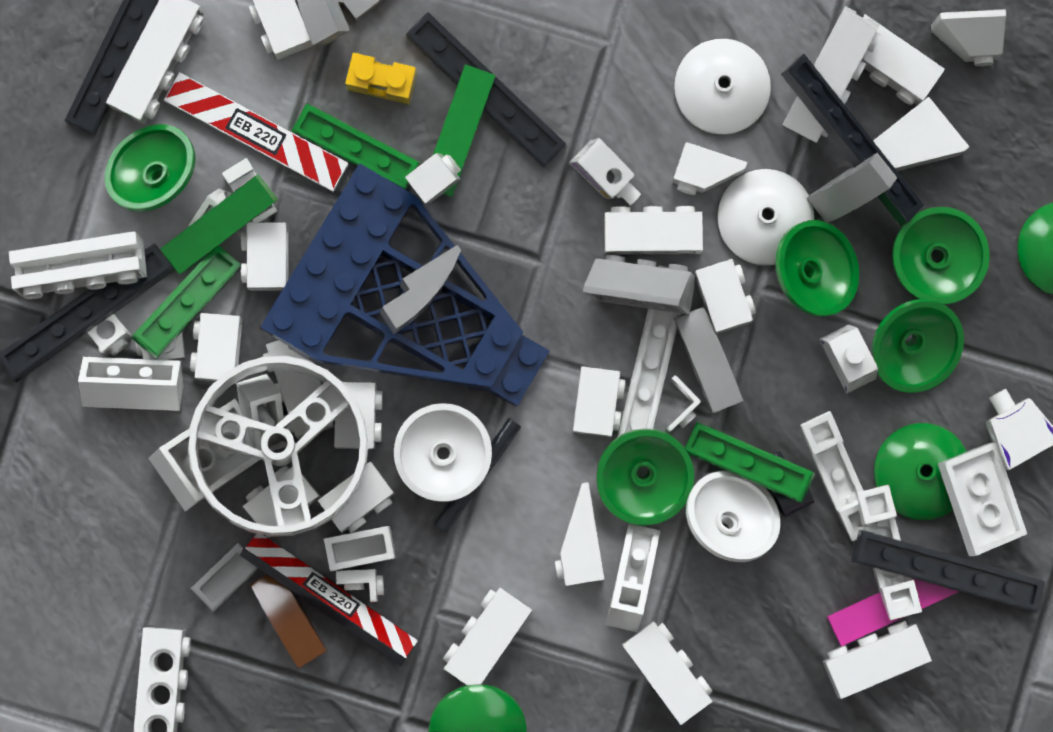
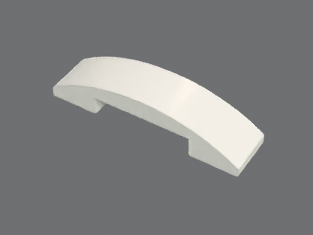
M828 411L801 424L800 427L834 508L850 540L854 541L857 539L858 531L863 530L856 493L862 492L863 488L842 443L843 439L831 412Z
M889 485L856 493L863 530L901 541L895 520L897 515ZM873 568L889 620L922 612L914 580Z

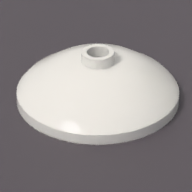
M714 39L696 46L684 57L676 73L674 91L679 109L691 124L711 134L728 135L750 127L759 119L769 101L771 83L765 63L753 49L735 40ZM720 78H727L730 86L722 88L719 86L718 80Z
M759 169L740 176L726 189L718 207V228L724 243L736 256L746 262L764 266L775 265L777 248L783 235L796 224L814 220V210L812 204L807 199L809 196L807 191L796 179L777 170ZM764 209H770L773 212L774 216L771 220H766L762 217Z
M433 404L413 413L401 426L394 444L395 465L403 482L416 494L433 501H453L470 494L482 483L491 464V441L484 425L470 411L453 404ZM442 447L450 451L449 457L445 460L438 458L437 455L438 450Z
M718 471L700 479L688 496L686 517L692 534L706 550L721 559L733 562L755 560L766 554L778 538L780 531L779 510L773 497L763 486L731 472ZM722 523L727 524L729 529L726 528Z

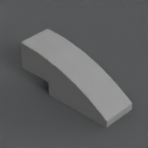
M297 0L312 45H326L350 32L339 6L344 2L343 0Z
M876 153L855 168L852 166L810 194L807 199L823 220L828 223L848 214L887 191L897 177L880 155Z
M458 245L402 279L400 286L405 293L384 305L380 311L381 316L393 334L399 332L419 316L440 292L461 252Z
M705 307L690 311V315L683 314L675 317V324L709 409L715 413L742 402L743 398Z

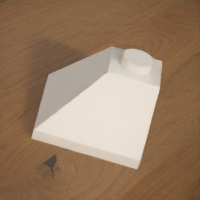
M1006 9L940 13L931 25V32L965 62L974 61L975 66L993 65L994 60H998L1003 54Z

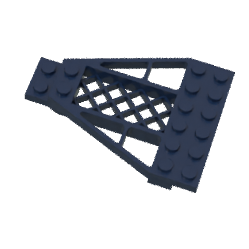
M359 163L260 326V329L285 343L289 349L312 361L314 364L322 363L468 386L471 389L489 391L517 408L548 355L549 350L522 335L523 331L461 253L456 263L486 299L485 301L446 280L441 289L445 294L437 295L428 305L432 320L415 324L413 320L410 326L404 327L396 334L392 333L388 325L386 326L372 318L380 316L381 309L368 313L364 312L361 301L363 296L378 293L381 307L386 305L383 291L400 287L401 294L405 293L400 286L403 279L400 267L413 273L424 266L389 245L391 238L410 208H413L441 242L431 261L439 257L444 249L448 251L455 247V245L415 195ZM381 256L390 260L376 264ZM394 266L398 282L381 286L377 270ZM372 272L376 287L360 291ZM355 298L357 301L358 309L352 306V303L354 302ZM450 298L454 315L437 319L433 302ZM456 300L473 310L459 313ZM478 315L482 331L465 335L461 318ZM345 316L384 338L371 362L329 356L323 353ZM484 316L492 320L488 329L485 324ZM456 320L460 337L443 341L439 324ZM434 325L438 342L421 346L417 329ZM412 331L414 342L401 335V333ZM482 337L471 356L467 340ZM392 342L442 371V373L380 364L377 361L386 345ZM462 342L466 358L449 362L445 346ZM440 347L442 358L429 350ZM467 364L464 370H461L460 368L456 367L459 365Z

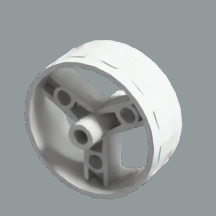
M289 356L261 357L244 362L224 373L208 388L195 409L189 427L188 455L190 468L200 492L212 508L231 524L252 533L272 537L294 536L309 530H315L327 523L349 504L360 486L367 465L368 438L365 419L357 401L343 385V382L327 369L304 359ZM266 370L301 372L324 382L275 427L212 407L217 398L231 385L249 375ZM318 405L325 410V417L321 421L313 422L307 418L306 413L311 406ZM349 408L357 426L360 444L359 460L353 479L343 495L328 510L311 519L297 453ZM297 419H302L310 430L295 443L293 435L286 428ZM228 423H236L240 426V434L236 439L227 440L223 437L222 429ZM248 429L264 432L261 438L262 451L243 444ZM200 440L264 460L278 526L252 523L233 514L219 503L210 491L202 473L199 457ZM280 440L287 443L286 449L281 453H274L270 450L271 445L275 441ZM292 461L294 478L277 482L272 464L284 466ZM287 486L294 487L298 491V498L292 504H285L279 498L281 490Z

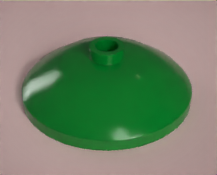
M166 124L149 125L134 131L118 144L107 162L105 185L109 195L122 208L135 212L151 211L168 204L184 190L194 172L196 155L192 142L180 129Z
M1053 203L1039 208L1026 220L1017 241V256L1023 273L1035 287L1050 295H1053Z
M933 207L916 213L898 231L892 250L894 271L902 286L917 299H929L942 304L954 303L972 294L982 283L988 270L990 258L988 241L978 223L966 213L949 207ZM935 250L941 255V259L937 263L931 259V254Z
M808 220L796 224L783 235L777 248L775 264L778 281L790 302L801 311L819 317L833 315L845 309L853 300L859 284L858 260L851 243L845 235L833 225L820 220Z
M918 299L896 307L882 320L873 337L871 355L877 365L878 376L893 389L907 393L922 392L939 385L953 372L961 358L964 347L963 328L955 313L938 301ZM912 334V338L908 342H905L907 337Z
M916 423L902 427L886 438L877 452L874 462L876 488L889 485L895 511L904 517L915 520H931L942 517L951 512L953 508L938 463L967 451L961 441L943 427L929 423ZM923 465H928L931 468L930 476L924 477L920 473V468Z
M636 429L620 435L604 450L597 466L596 483L603 503L616 517L631 524L653 525L670 519L687 503L688 496L694 485V468L688 452L676 438L656 429ZM646 467L649 471L646 476L641 477L637 475L638 469Z
M475 684L458 688L441 699L431 714L428 732H527L524 713L511 695L493 686Z

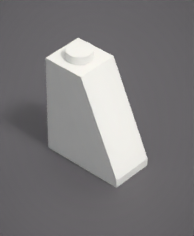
M929 97L873 140L897 171L960 156L969 148L968 144Z

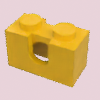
M353 53L345 84L348 91L410 105L417 70L416 67L396 62L393 63V66L377 62L375 57ZM370 85L381 86L387 88V90L377 89L371 87Z

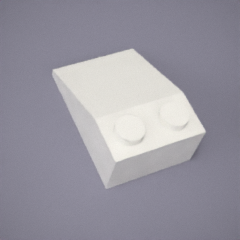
M236 399L220 408L221 410L242 416ZM228 423L222 429L223 437L227 440L236 439L240 434V426L236 423ZM190 428L160 447L148 458L184 511L205 499L190 468L188 455ZM247 431L243 444L253 447ZM200 440L199 457L201 469L212 493L261 460Z

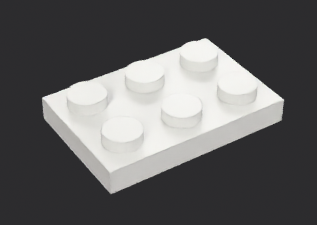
M996 442L988 443L938 463L969 556H977L1027 535Z

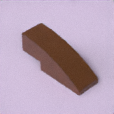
M267 574L250 584L264 612L298 669L328 651L294 592Z

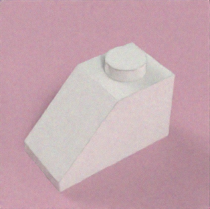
M686 142L672 183L678 185L677 190L690 195H695L696 191L703 193L742 174L747 162Z
M267 374L236 383L240 411L243 417L274 427L284 419L281 393ZM248 429L253 448L262 451L261 438L264 432ZM280 440L275 441L271 445L270 450L274 451L287 447V443Z

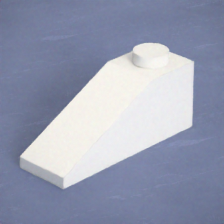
M589 483L581 484L561 548V560L555 561L558 580L564 579L565 586L604 580Z
M629 523L606 625L638 632L644 613L660 530Z

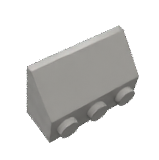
M606 255L605 260L595 259L584 284L583 292L598 302L690 315L696 276L688 272V267L684 265L669 264L667 269L656 267L657 263L650 260L638 259L637 264L625 263L624 257Z

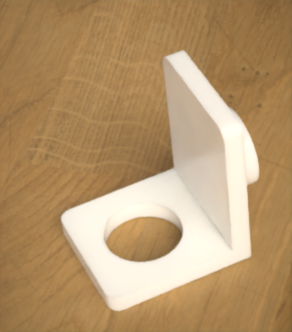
M115 314L106 319L115 326V333L111 338H100L97 334V326L87 332L99 346V352L105 356H108L110 353L114 356L128 345L126 340L132 336Z
M676 375L670 381L692 404L665 430L667 433L672 431L678 424L684 428L696 416L692 410L701 402Z

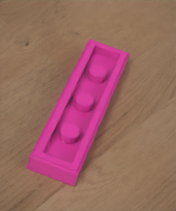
M911 579L914 580L921 609L958 592ZM880 592L826 616L840 646H844L904 618L889 620Z

